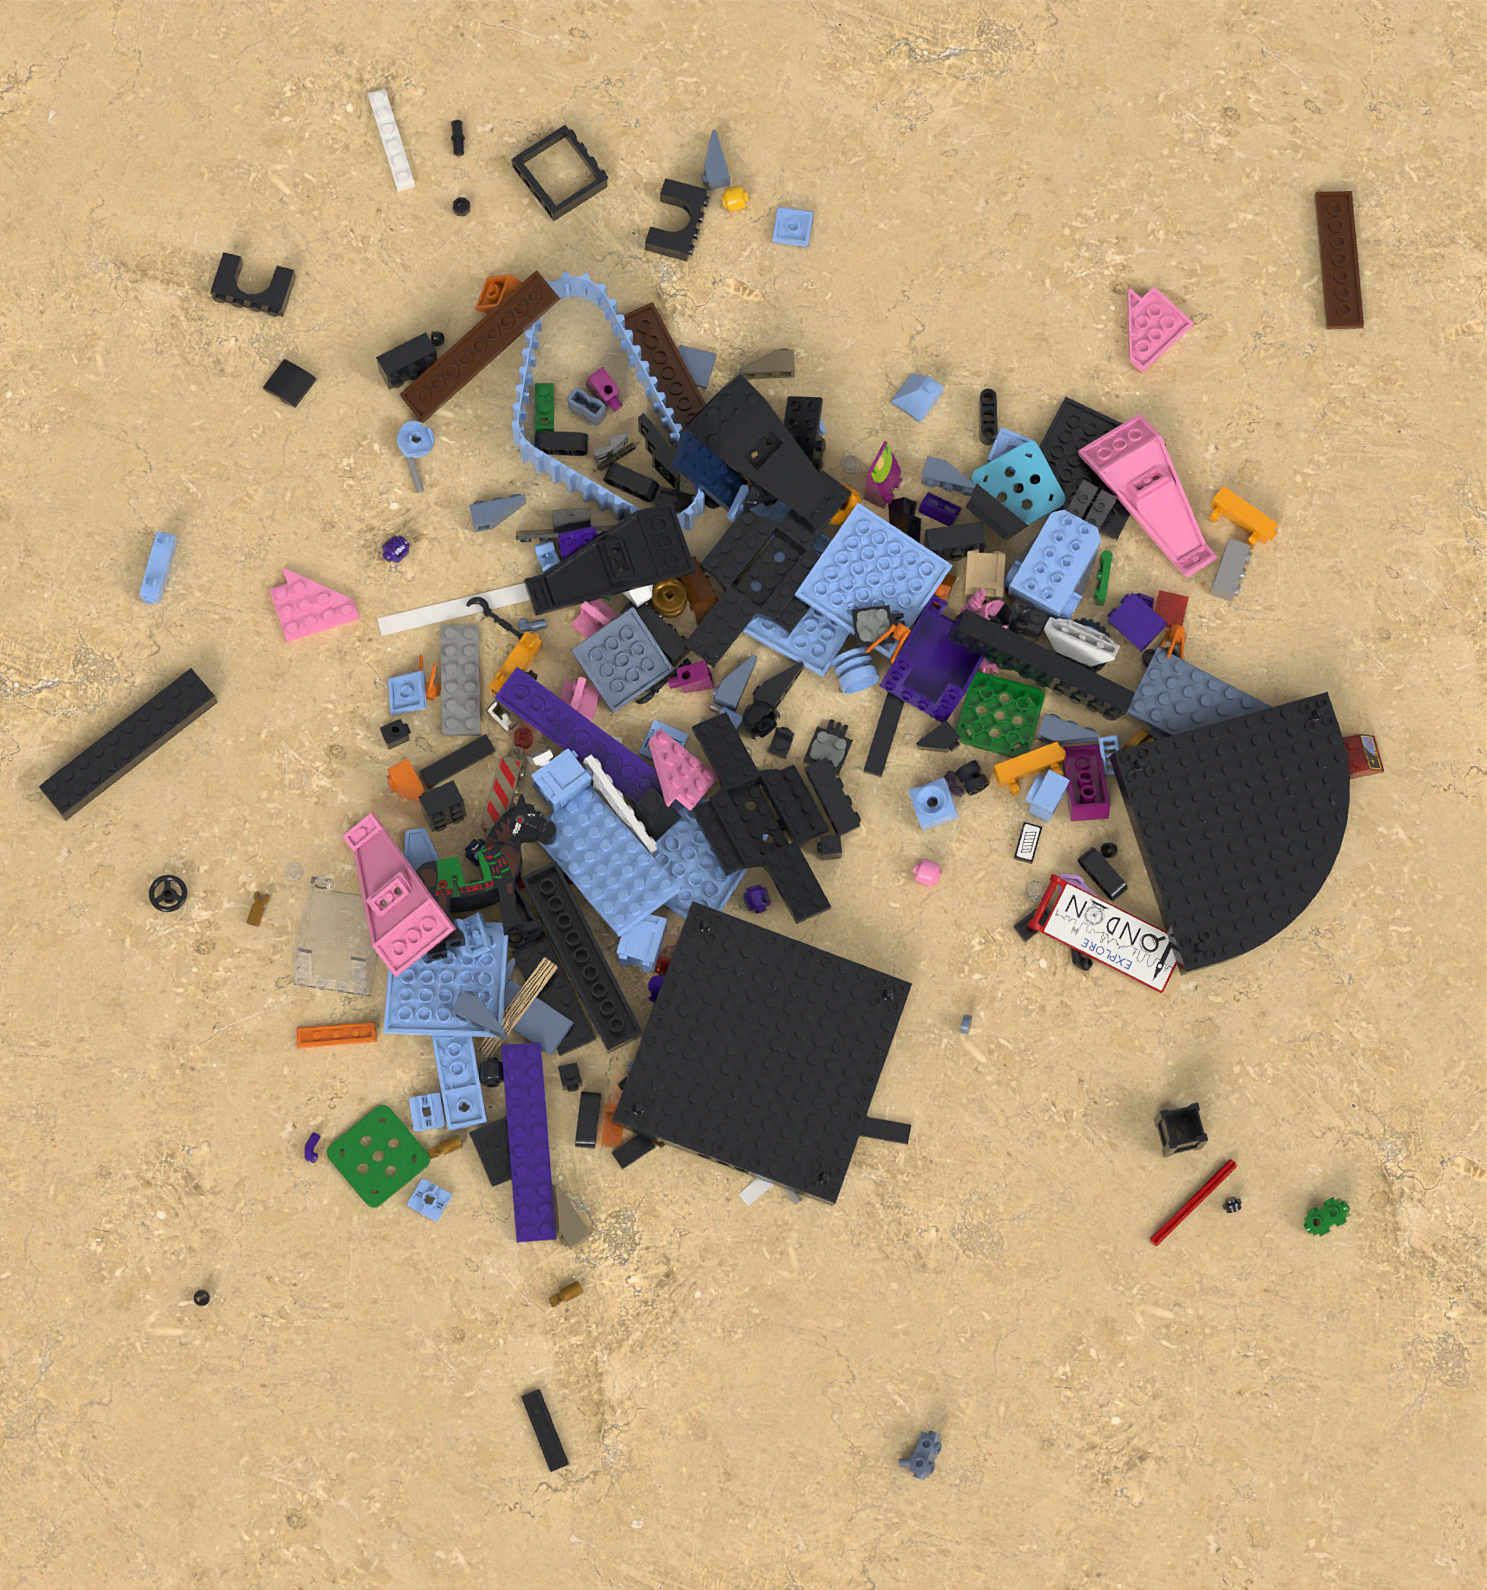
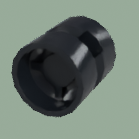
M977 760L968 762L955 772L960 782L965 783L964 788L969 796L981 792L990 785L986 775L981 774L982 768Z

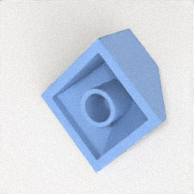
M912 373L893 397L891 403L921 423L942 396L944 386L929 376Z

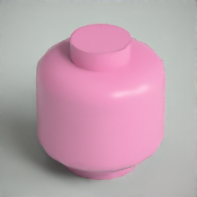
M923 859L921 863L916 862L912 871L915 873V881L927 887H931L933 884L936 885L942 874L940 865L928 859Z

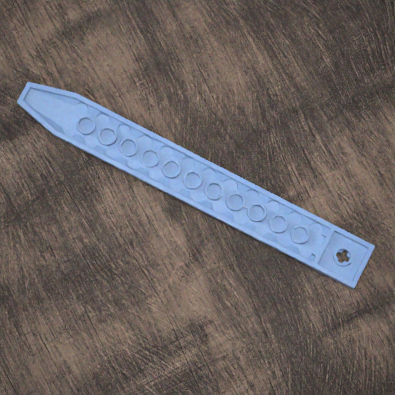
M425 827L405 832L404 856L415 872L426 862L440 860ZM432 1035L448 1130L486 1124L487 1117L472 1037ZM464 1102H466V1105H470L467 1112L459 1110V1107H462Z

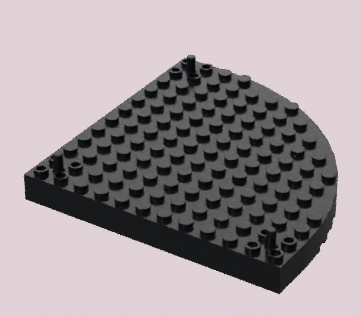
M1328 692L1115 751L1109 756L1181 976L1233 960L1269 941L1287 928L1307 908L1330 874L1341 849L1347 826L1350 803V775L1344 741Z

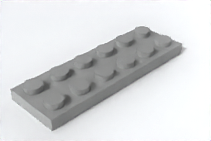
M440 625L442 736H480L478 625Z

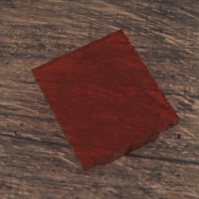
M1159 590L1155 612L1166 621V627L1171 628L1172 625L1183 626L1189 597Z

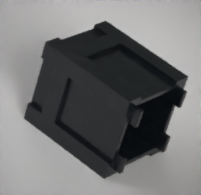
M1198 1102L1180 1109L1159 1111L1155 1117L1154 1123L1158 1129L1164 1158L1190 1150H1200L1208 1142L1207 1133H1204L1200 1119ZM1176 1129L1183 1131L1181 1139L1173 1135Z

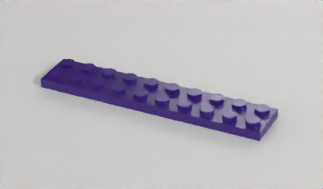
M516 667L495 696V699L564 750L569 749L570 751L574 750L578 755L576 759L581 763L590 755L594 759L597 758L601 763L603 772L611 777L612 785L635 803L652 787L663 794L654 767L519 667Z
M541 1042L501 1045L516 1243L556 1240Z

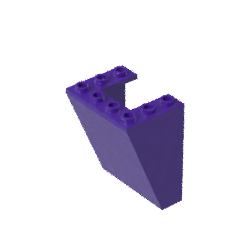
M933 594L911 628V633L904 641L894 663H891L879 686L943 723L948 720L965 695L985 656L979 653L974 654L967 647L956 645L951 642V639L947 638L953 620L942 613L948 603ZM931 602H937L941 607H934Z

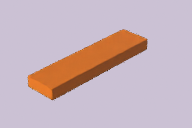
M375 1022L297 1028L298 1049L376 1042Z

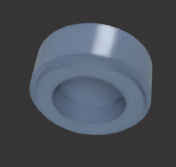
M964 1015L960 1029L962 1034H969L972 1016Z

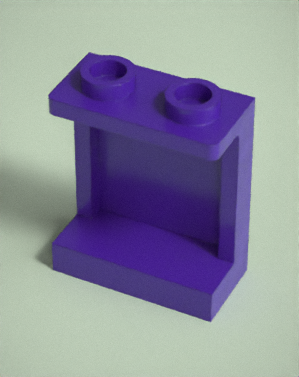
M1132 592L1130 596L1127 594L1123 597L1118 609L1114 608L1107 615L1109 617L1107 622L1142 653L1167 626V623Z

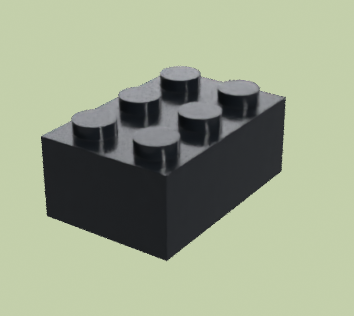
M426 332L376 357L379 373L389 390L401 387L408 380L417 379L420 374L424 373L438 360L436 349Z
M982 522L926 529L924 546L944 560L960 561L962 558H966L967 552L971 550H979V553H984L986 545Z
M454 780L418 796L422 813L432 832H440L447 828V825L453 822L454 824L459 823L467 816L464 800Z

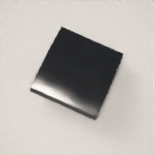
M284 359L263 388L266 392L279 397L282 402L296 408L317 379L306 370Z

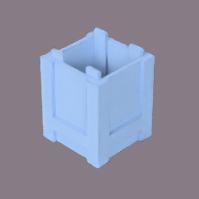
M566 749L551 760L550 763L544 765L531 775L533 779L532 786L553 812L566 806L570 800L588 787H592L591 783L593 781L590 776L592 773L588 768L584 769L577 761L578 755L574 750Z
M649 914L623 933L616 952L618 954L617 961L620 962L619 965L627 967L630 964L643 968V972H654L667 931V919Z

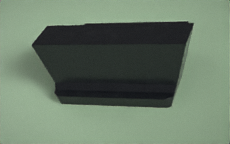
M976 483L971 498L965 507L1006 541L1028 527L1024 521Z

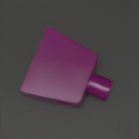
M604 367L588 377L586 388L596 399L602 401L605 406L609 405L614 412L623 407V404L618 399L620 390Z
M706 661L677 668L678 676L668 678L670 689L680 687L683 693L714 688L712 673Z

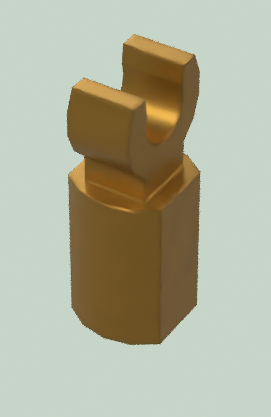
M258 891L254 894L255 904H252L246 922L256 927H259L265 909L264 905L269 901L268 894L265 895L263 900H259L260 893Z
M455 1135L440 1142V1145L428 1149V1154L433 1159L443 1153L444 1155L449 1154L463 1146L458 1135Z
M576 1281L560 1290L561 1293L549 1298V1302L552 1307H555L561 1302H568L584 1292L579 1282Z

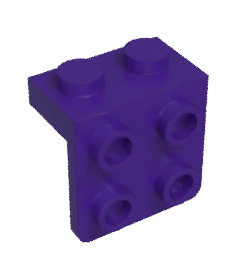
M595 527L577 529L558 535L562 561L597 538Z

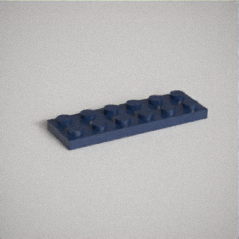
M688 431L681 432L672 467L729 512L741 485H747L748 481Z

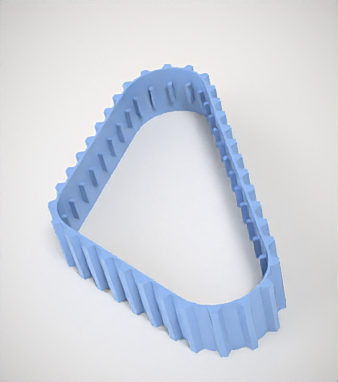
M563 272L560 279L553 282L546 280L561 299L567 297L586 298L603 310L605 319L609 320L612 326L614 336L617 335L621 343V350L625 351L629 358L630 367L633 366L638 382L641 381L646 397H649L653 404V411L658 413L662 428L666 429L670 436V443L674 444L677 449L682 426L681 424H674V411L672 408H666V395L664 392L658 393V380L656 377H650L648 361H641V348L639 345L633 346V333L631 330H625V318L623 314L617 315V302L615 299H608L606 285L604 283L597 285L589 280V274L587 273L578 277L570 276L568 272ZM541 316L525 333L526 348L522 350L523 366L519 368L520 384L516 385L517 403H513L514 421L512 422L514 444L519 445L521 460L523 462L530 461L535 465L536 473L540 475L543 472H547L551 475L553 483L564 482L567 484L568 492L579 491L583 494V501H596L599 503L600 511L604 512L609 509L614 512L615 519L620 521L640 509L531 445L530 441L524 438L525 433L522 423L527 418L525 405L530 401L528 388L529 385L533 384L531 371L532 367L536 366L534 354L535 349H539L537 336L538 331L542 332ZM693 484L694 491L698 492L697 496H693L692 504L687 509L677 514L682 530L691 531L696 516L703 515L705 493L695 484Z

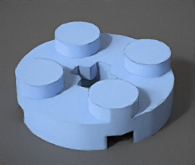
M410 421L400 428L397 433L396 442L405 457L421 458L430 453L434 444V435L428 426L425 427L418 421ZM412 436H415L420 441L418 443L413 442Z

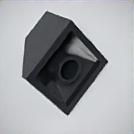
M654 787L643 795L633 808L635 818L643 823L646 829L645 832L655 842L682 818L672 805L669 807L666 805L664 796Z

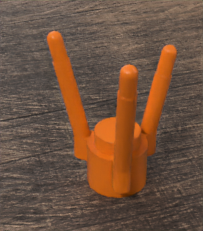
M898 623L897 626L892 624L887 632L866 649V653H869L893 632L892 637L899 641L890 663H894L911 630L901 623Z
M1172 625L1170 631H1166L1165 637L1158 646L1162 649L1169 639L1171 644L1168 649L1167 658H1170L1174 645L1180 643L1179 658L1183 660L1186 640L1184 634L1186 630L1180 625Z
M419 655V671H423L422 655ZM436 663L433 664L429 682H425L426 699L435 700L436 696L439 697L441 680L437 688L436 684L433 683L437 668Z

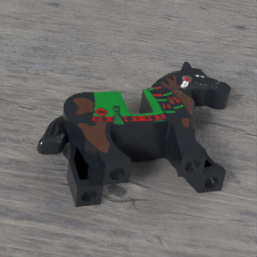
M523 794L519 796L517 805L510 808L499 818L489 832L484 848L477 851L481 881L473 880L469 884H465L458 857L426 862L416 870V874L432 897L456 927L452 933L443 939V943L439 942L426 953L428 962L447 958V950L466 945L464 933L454 924L450 913L479 910L500 902L504 936L520 932L523 938L542 934L541 921L532 914L526 898L518 888L523 870L521 845L522 843H533L535 841L551 845L557 838V829L552 821L544 819L537 814L534 805L525 802Z

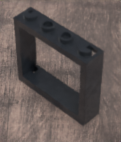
M566 125L511 159L513 169L553 221L608 187L606 172L598 168L596 159L588 155L585 145L582 142H578L575 132L572 129L569 130ZM563 138H566L597 180L558 205H555L524 163Z

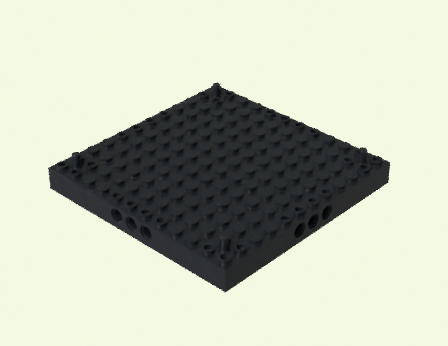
M692 901L610 1124L833 1206L836 1204L912 983Z

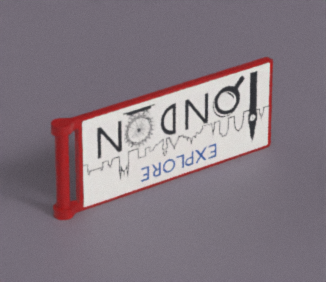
M1052 874L1049 879L1048 888L1027 926L1159 993H1163L1177 965L1167 932ZM1057 885H1060L1063 888L1044 926H1041L1039 921Z

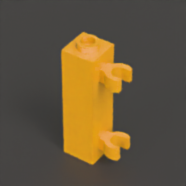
M1222 486L1212 499L1210 507L1215 510L1211 513L1209 519L1216 523L1222 514L1248 532L1251 536L1246 544L1251 545V549L1258 540L1266 544L1268 540L1272 541L1277 535L1276 528L1278 523L1225 486Z
M527 631L524 633L488 685L489 692L497 695L516 667L526 672L543 647L539 635L533 632L530 634Z
M1058 742L996 764L992 772L999 788L1008 785L1011 795L1014 796L1019 794L1020 791L1017 784L1019 780L1048 769L1062 775L1059 765L1063 764L1066 754L1062 746L1059 747Z

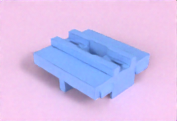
M440 1093L409 1098L414 1131L420 1132L445 1126ZM431 1108L432 1115L424 1117L423 1109Z
M423 1178L410 1197L407 1206L437 1223L443 1210L452 1198V1194ZM427 1196L435 1199L432 1205L424 1201Z

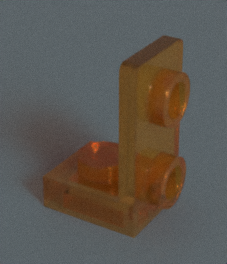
M605 1103L601 1146L621 1147L623 1128L610 1124L617 1104Z

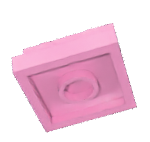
M600 599L593 600L590 603L585 601L580 606L581 613L571 623V626L588 638L618 617L619 614Z
M579 677L578 682L568 679L564 680L559 698L590 721H593L600 694L594 686L587 685L585 678Z

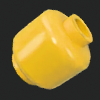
M742 186L726 188L724 194H722L724 208H728L730 212L745 209L746 202L750 201L748 191H744Z

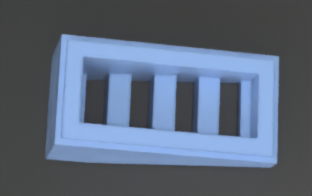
M1118 735L1100 737L1098 739L1105 775L1114 774L1113 768L1107 769V765H1111V762H1106V758H1109L1112 753L1105 754V750H1120ZM1106 742H1115V745L1104 747L1103 744Z

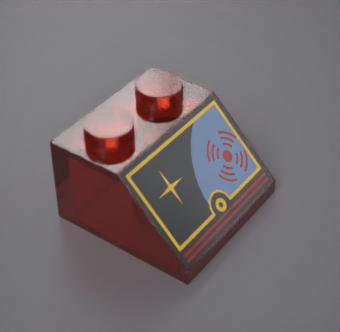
M1357 734L1342 737L1347 753L1350 779L1384 772L1375 736Z

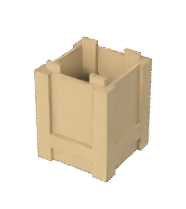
M979 550L967 552V562L965 561L962 606L967 604L968 600L980 588L986 591L983 605L989 601L1001 600L1003 598L1005 554H1001V551H994V554L979 553Z

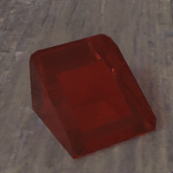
M659 955L655 973L665 975L671 958Z

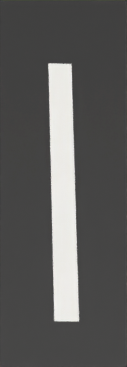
M522 583L377 619L381 636L483 612V608L479 604H473L470 607L466 606L467 602L473 597L484 598L488 602L490 609L530 599L525 584Z

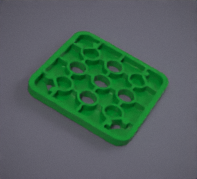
M983 672L976 673L968 687L956 733L961 738L960 743L1011 758L1028 753L1044 702V693L1036 687ZM1002 694H1007L1010 697V701L1003 703L999 697ZM977 707H985L987 713L979 715L976 711ZM1001 711L1005 714V718L997 720L994 716L995 713ZM1021 717L1024 722L1022 725H1015L1013 718ZM967 729H969L972 733L970 736L966 731ZM991 729H997L1000 731V736L993 738L989 732ZM1020 743L1021 746L1015 749L1014 745Z
M385 1105L376 1107L327 1149L329 1160L366 1205L371 1208L381 1206L430 1164V1156L395 1113ZM379 1118L386 1119V1122H379ZM365 1136L372 1139L368 1147L362 1146L360 1142ZM397 1139L400 1144L398 1148L391 1149L388 1146L389 1141ZM340 1150H344L343 1157H340ZM381 1151L384 1153V1159L377 1162L373 1159V1154ZM413 1156H417L416 1163L413 1162ZM359 1165H368V1172L366 1174L358 1173ZM394 1166L397 1170L396 1174L391 1177L387 1176L385 1173L387 1167ZM371 1191H378V1194H372Z

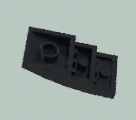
M642 413L638 417V432L645 438V449L652 455V467L675 490L680 491L679 471L672 467L674 457L658 429Z

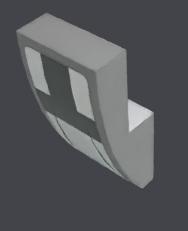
M627 432L610 437L608 446L593 450L596 464L610 458L628 443Z

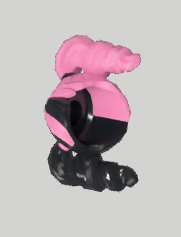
M983 588L976 591L968 600V603L960 609V613L965 609L978 613V615L1006 629L1009 628L1010 631L1021 635V632L1024 631L1027 621L1031 617L1029 614L1031 612L1030 607L1022 609L1016 619H1013L1012 610L1002 600L989 601L983 605L982 603L986 596V591Z

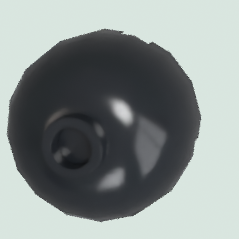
M764 701L749 704L745 708L741 720L743 729L754 740H757L755 737L758 736L764 738L776 728L777 717L780 719V713L775 707Z

